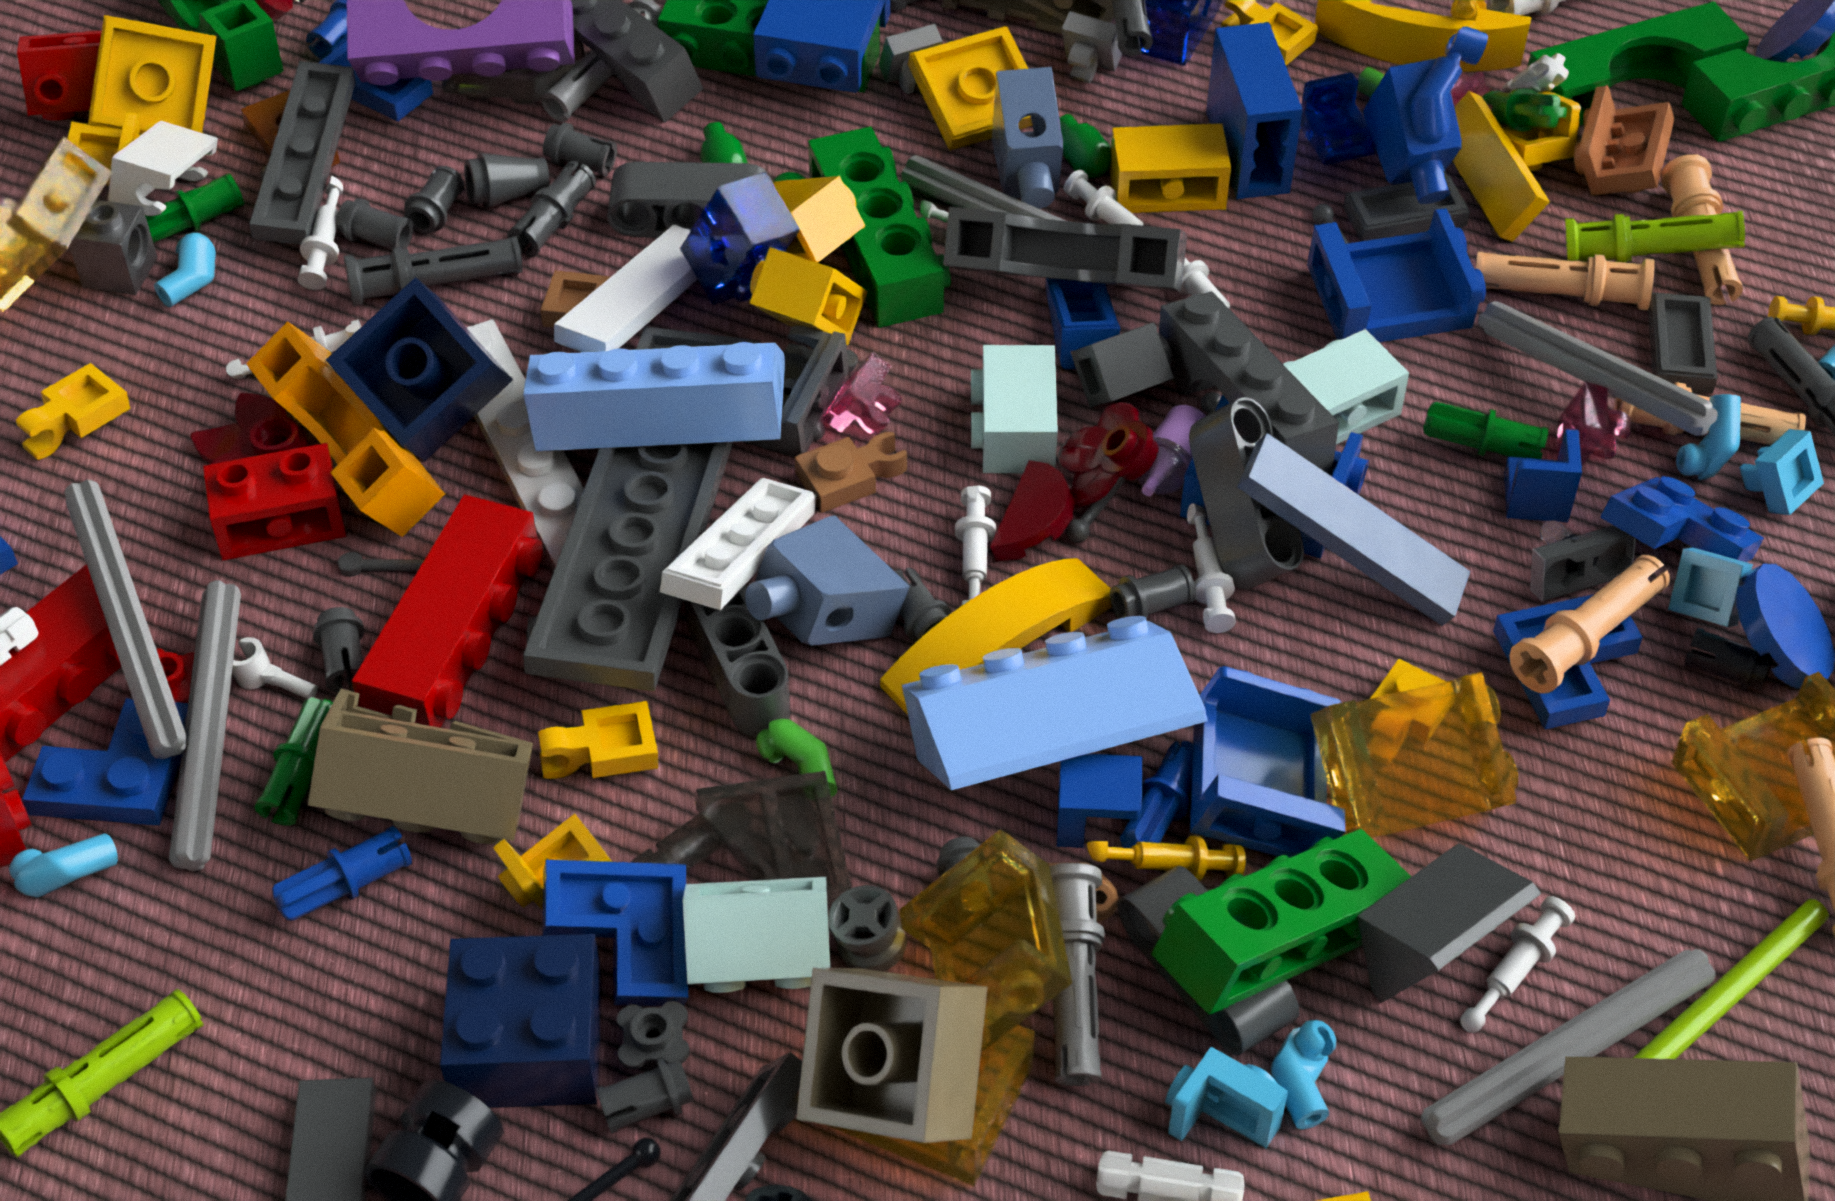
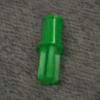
M1517 88L1512 92L1494 90L1482 96L1487 105H1492L1491 112L1499 124L1507 125L1511 130L1518 132L1529 131L1534 127L1555 128L1559 118H1565L1567 114V108L1561 107L1559 96L1554 94H1537L1529 88Z
M227 173L222 177L212 180L210 183L185 193L181 189L175 191L176 198L163 203L166 209L161 214L145 216L153 243L190 227L194 232H197L201 229L200 224L210 221V219L241 208L245 206L237 183L231 174Z
M1432 402L1426 413L1423 433L1429 437L1477 448V455L1484 456L1485 452L1489 451L1509 457L1541 459L1543 455L1541 447L1545 448L1548 428L1543 426L1540 428L1496 417V410L1489 409L1488 413L1484 414L1440 402Z
M314 697L305 700L286 743L276 746L273 753L276 762L261 797L257 799L254 806L256 812L261 817L266 818L271 808L275 807L277 811L271 822L283 826L295 824L299 815L298 811L311 785L320 726L333 704L332 701L328 699L320 700Z

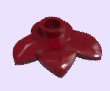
M240 393L235 403L236 423L195 431L190 436L198 454L202 459L211 464L308 446L306 433L293 419L287 417L284 407L272 398L253 393Z
M1120 402L1106 407L1098 421V426L1083 427L1074 432L1064 442L1058 452V463L1068 472L1075 474L1070 487V492L1075 502L1074 509L1095 503L1104 498L1119 477L1125 480H1134L1144 475L1156 460L1158 444L1153 439L1152 430L1142 421H1139L1138 410L1134 406L1126 402Z

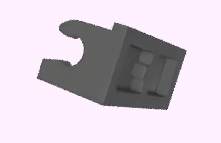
M801 325L791 328L787 336L790 340L805 343L813 349L803 345L788 344L784 351L785 372L781 437L776 440L742 442L793 458L808 451L813 441L816 425H809L810 421L818 423L824 420L849 372L846 338L843 333L834 331L831 334Z

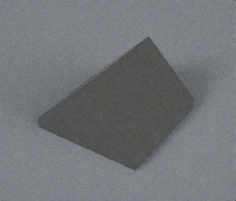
M1460 843L1456 844L1357 916L1373 994L1381 1004L1437 972L1541 895V892L1527 878Z

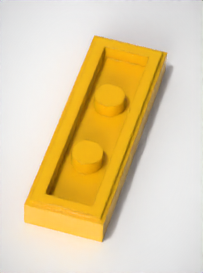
M1468 91L1454 107L1462 145L1452 162L1499 237L1513 242L1550 201L1482 96Z

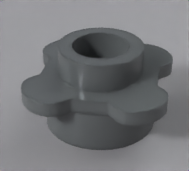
M676 1001L666 1002L659 1008L649 1007L643 1009L639 1005L630 1004L621 1009L617 1015V1025L623 1031L624 1044L619 1047L617 1052L619 1062L625 1068L631 1070L638 1069L643 1072L658 1068L656 1060L664 1058L666 1064L680 1060L681 1064L684 1063L690 1053L689 1044L683 1040L682 1027L688 1021L687 1009ZM650 1031L660 1033L659 1037L647 1038L646 1036Z

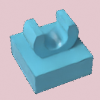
M1789 429L1771 446L1761 447L1757 451L1759 457L1755 460L1756 465L1743 464L1739 467L1745 488L1754 492L1763 491L1769 513L1791 515L1824 484L1811 431Z
M1693 547L1684 548L1668 610L1725 627L1737 626L1739 621L1736 605L1737 587L1744 584L1741 581V577L1752 570L1753 564Z

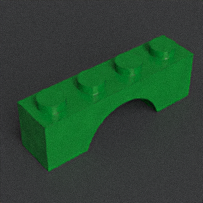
M157 0L182 30L216 36L213 66L236 92L246 87L257 85L265 79L284 72L273 21L254 0Z
M1715 1L1533 51L1530 53L1528 66L1535 63L1543 55L1552 57L1554 54L1559 53L1566 58L1563 66L1569 71L1568 77L1550 92L1579 103V126L1583 125L1585 109L1591 108L1596 87L1608 86L1610 88L1626 80L1644 78L1666 81L1685 89L1694 61L1736 48L1746 52L1750 38Z
M1835 32L1818 48L1815 57L1803 61L1777 62L1753 56L1739 48L1694 61L1681 104L1717 142L1749 134L1768 126L1835 106Z

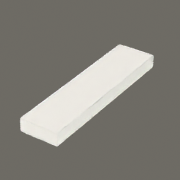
M677 225L671 226L554 324V342L580 352H601L620 348L722 259L723 241Z
M766 478L760 479L662 571L660 592L721 610L759 571L767 546L774 539L800 529L815 514L817 494Z

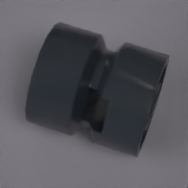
M440 1080L424 1081L399 1118L403 1131L389 1132L364 1169V1174L372 1188L386 1201H460L470 1186L467 1173L478 1172L504 1134L502 1123L494 1112L481 1100L464 1089Z

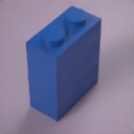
M1270 23L1215 28L1206 114L1210 124H1223L1231 164L1230 182L1236 199L1288 194L1291 190L1303 109Z

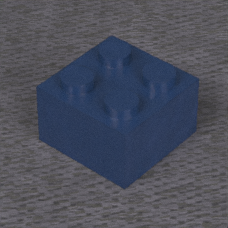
M416 277L326 359L330 366L404 448L424 461L433 455L513 381V378L444 302Z
M595 934L450 939L440 1059L444 1082L464 1089L481 1100L488 1108L597 1104L598 1095L595 1088H598L602 975Z

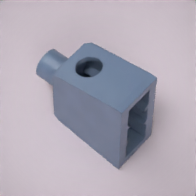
M1052 67L996 71L992 145L1002 193L1013 198H1021L1022 202L1038 209L1050 205L1054 201V194L1059 191L1063 154V139ZM1026 116H1031L1033 131L1021 132L1018 126L1020 120Z
M834 515L774 539L767 546L755 582L750 583L746 589L745 601L750 614L755 619L765 620L777 617L802 643L813 646L890 636L910 586Z

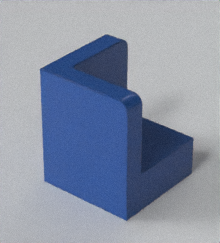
M1565 429L1557 460L1508 457L1504 471L1506 518L1568 523L1582 475L1579 430Z
M1085 754L1060 761L1056 847L1084 848L1086 817L1138 819L1141 816L1142 756Z

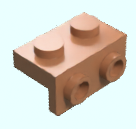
M1596 87L1591 108H1586L1584 111L1581 142H1576L1574 146L1576 171L1579 175H1585L1591 196L1619 192L1636 193L1658 187L1674 123L1670 102L1615 109L1609 87Z

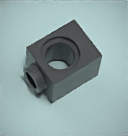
M1155 322L1071 351L1090 407L1108 403L1174 379L1170 368L1172 364L1171 349L1165 337L1158 333Z

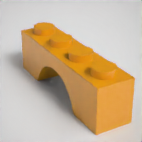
M287 321L246 365L277 403L301 422L321 444L328 443L330 455L337 463V466L330 473L358 509L403 537L445 495L444 491L414 454L395 439L330 366L326 359L332 353Z

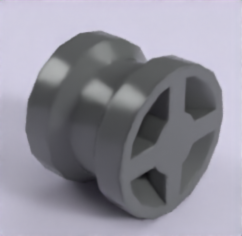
M857 886L840 894L832 903L828 914L829 928L837 942L839 954L847 967L884 972L895 966L903 957L907 946L906 931L899 919L896 902L890 893L877 886ZM869 932L872 937L861 938L859 933Z

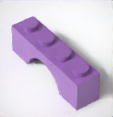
M347 0L348 60L361 82H369L375 85H390L397 82L398 79L416 77L440 81L450 78L452 74L474 72L482 76H497L504 73L505 70L530 68L540 72L552 71L557 69L559 65L575 64L573 5L571 0H502L488 17L477 24L462 29L448 30L435 28L420 21L411 13L404 0Z

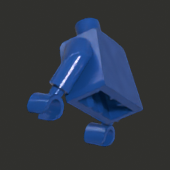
M1467 26L1462 27L1449 38L1445 47L1446 57L1389 67L1363 110L1364 118L1387 182L1391 185L1412 182L1419 204L1438 202L1451 194L1445 170L1458 154L1462 145L1451 89L1462 74V68L1459 66L1460 60L1476 65L1482 57L1488 41L1486 33Z

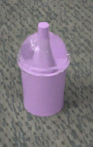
M1189 405L1173 407L1153 433V439L1158 444L1156 460L1144 475L1137 478L1143 486L1141 491L1145 496H1152L1153 493L1164 495L1183 489L1184 475L1193 458L1189 444L1190 428L1196 421L1206 416L1199 409Z

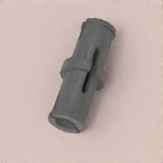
M569 161L548 187L540 188L531 198L530 202L533 204L507 234L508 239L513 236L517 237L521 254L531 242L532 245L526 250V256L535 257L558 228L564 229L572 221L574 208L596 185L595 175L585 164H582L578 171L572 175L578 167V161Z

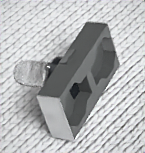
M1547 521L1540 529V537L1547 545L1532 549L1530 590L1542 602L1612 581L1632 565L1636 538L1614 525L1581 535L1572 534L1558 521Z

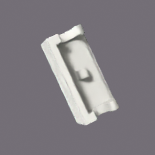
M160 120L112 157L108 201L143 206L144 213L147 216L161 214L166 209V206L159 201H150L145 197L155 189L170 190L174 186L177 177L188 181H199L208 175L207 170L201 167H193L192 165L204 155H213L216 152L218 138Z

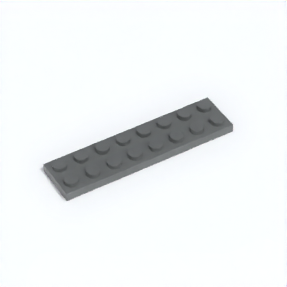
M644 326L636 350L671 348L678 345L699 347L732 345L739 342L757 344L760 343V340ZM733 442L599 448L523 654L525 674L655 691L684 600L660 592L662 571L706 531Z

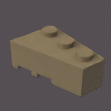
M340 689L320 726L308 806L325 808L327 815L341 820L356 821L364 819L366 816L393 820V824L396 827L410 832H429L436 827L459 831L463 838L475 843L495 844L500 842L501 839L514 841L521 815L533 747L532 742L458 721L452 722L450 729L415 723L416 709L396 705L393 707L392 716L359 707V693Z

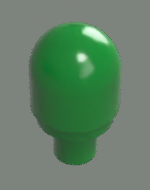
M1071 114L1061 116L1059 119L1063 139L1062 156L1074 171L1083 170L1088 175V179H1097L1105 175L1111 168V146L1096 127L1088 123L1079 124Z
M712 122L704 127L705 141L701 146L700 153L702 163H748L741 142L734 135L726 133L722 123Z

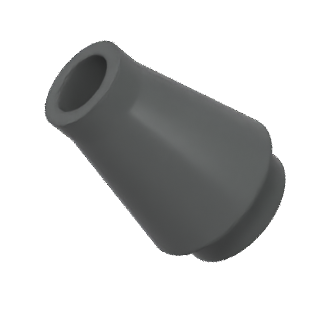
M478 153L476 159H466L464 163V182L467 197L471 204L482 203L485 208H489L537 192L540 188L549 186L547 162L545 158L532 159Z

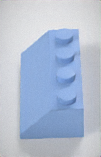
M749 342L718 346L690 347L678 345L660 349L628 350L618 348L601 352H551L543 355H530L523 395L535 451L780 439L785 357L784 352L776 343L753 344Z
M1144 616L1116 619L1107 624V632L1085 637L1082 632L1058 634L1045 640L1046 648L1023 654L1019 648L996 650L983 656L984 664L961 670L955 664L931 667L919 673V681L902 685L917 760L950 790L1207 722V715L1203 702L1171 632L1147 621Z

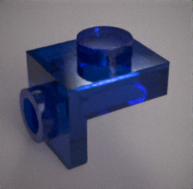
M1352 72L1308 81L1304 85L1300 128L1324 165L1375 154V146L1367 123L1355 104L1359 81Z

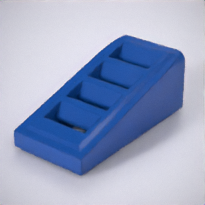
M1045 278L1046 295L1061 367L1064 369H1076L1071 351L1120 334V326L1105 284Z

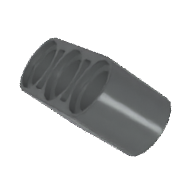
M624 163L617 167L613 173L607 220L616 232L630 237H659L671 226L677 225L711 238L739 239L728 216L771 185L772 179L765 169L748 163Z
M1247 397L1236 399L1199 419L1191 426L1189 432L1190 449L1220 565L1223 572L1233 578L1234 585L1245 590L1254 588L1297 568L1301 564L1304 555L1300 530L1237 488L1255 444L1266 433L1275 438L1272 423L1267 412L1258 402Z
M744 585L721 610L685 600L688 631L733 723L739 731L750 737H757L760 731L769 728L770 721L790 719L791 710L787 666L764 621L757 620L750 614L745 601L746 586Z
M1180 865L1175 866L1118 900L1117 909L1121 923L1134 944L1216 1040L1228 1052L1234 1055H1241L1297 1020L1299 1005L1289 983L1285 980L1208 1015L1151 955L1166 927L1162 920L1171 905L1188 893H1194L1198 896L1207 892L1205 887L1189 870Z

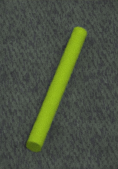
M1807 899L1633 1058H1678L1829 919V913L1825 906L1815 899Z

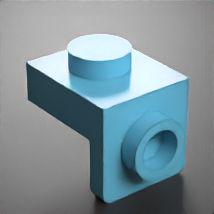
M1211 1046L1195 1069L1185 1065L1179 1071L1168 1090L1165 1103L1172 1107L1168 1134L1182 1141L1201 1113L1204 1112L1262 1147L1267 1148L1281 1127L1288 1090L1278 1085L1275 1079L1262 1068L1251 1064L1243 1065Z

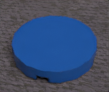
M1835 0L1797 1L1764 35L1757 47L1755 56L1771 61L1787 62L1786 60L1796 53L1801 58L1812 54L1835 32Z
M1762 564L1745 573L1741 577V581L1744 584L1737 587L1736 605L1740 622L1753 649L1757 650L1760 656L1770 653L1779 665L1771 669L1773 674L1796 689L1809 688L1828 679L1834 671L1835 652L1830 632L1823 616L1807 590L1790 572L1777 564Z

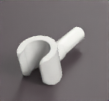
M246 637L238 642L247 658L244 661L233 660L232 675L240 687L252 690L268 683L272 686H279L306 699L315 697L318 686L282 671V668L271 664L259 640Z

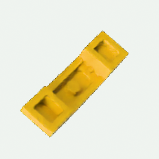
M1318 0L1315 24L1318 26L1317 32L1327 39L1363 55L1399 65L1446 57V43L1462 27L1467 26L1486 33L1488 41L1479 62L1476 65H1472L1460 60L1459 66L1462 68V72L1493 71L1521 66L1531 17L1478 8L1476 21L1373 4L1372 0Z
M1078 558L1052 561L1020 572L980 593L935 625L913 644L881 677L880 687L908 715L902 685L919 681V673L923 670L946 664L958 665L959 670L984 664V655L1007 648L1021 649L1058 625H1061L1067 632H1073L1112 607L1110 601L1111 588Z

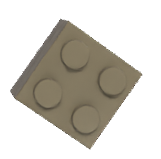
M812 968L796 1120L921 1143L972 1139L988 987L863 968Z

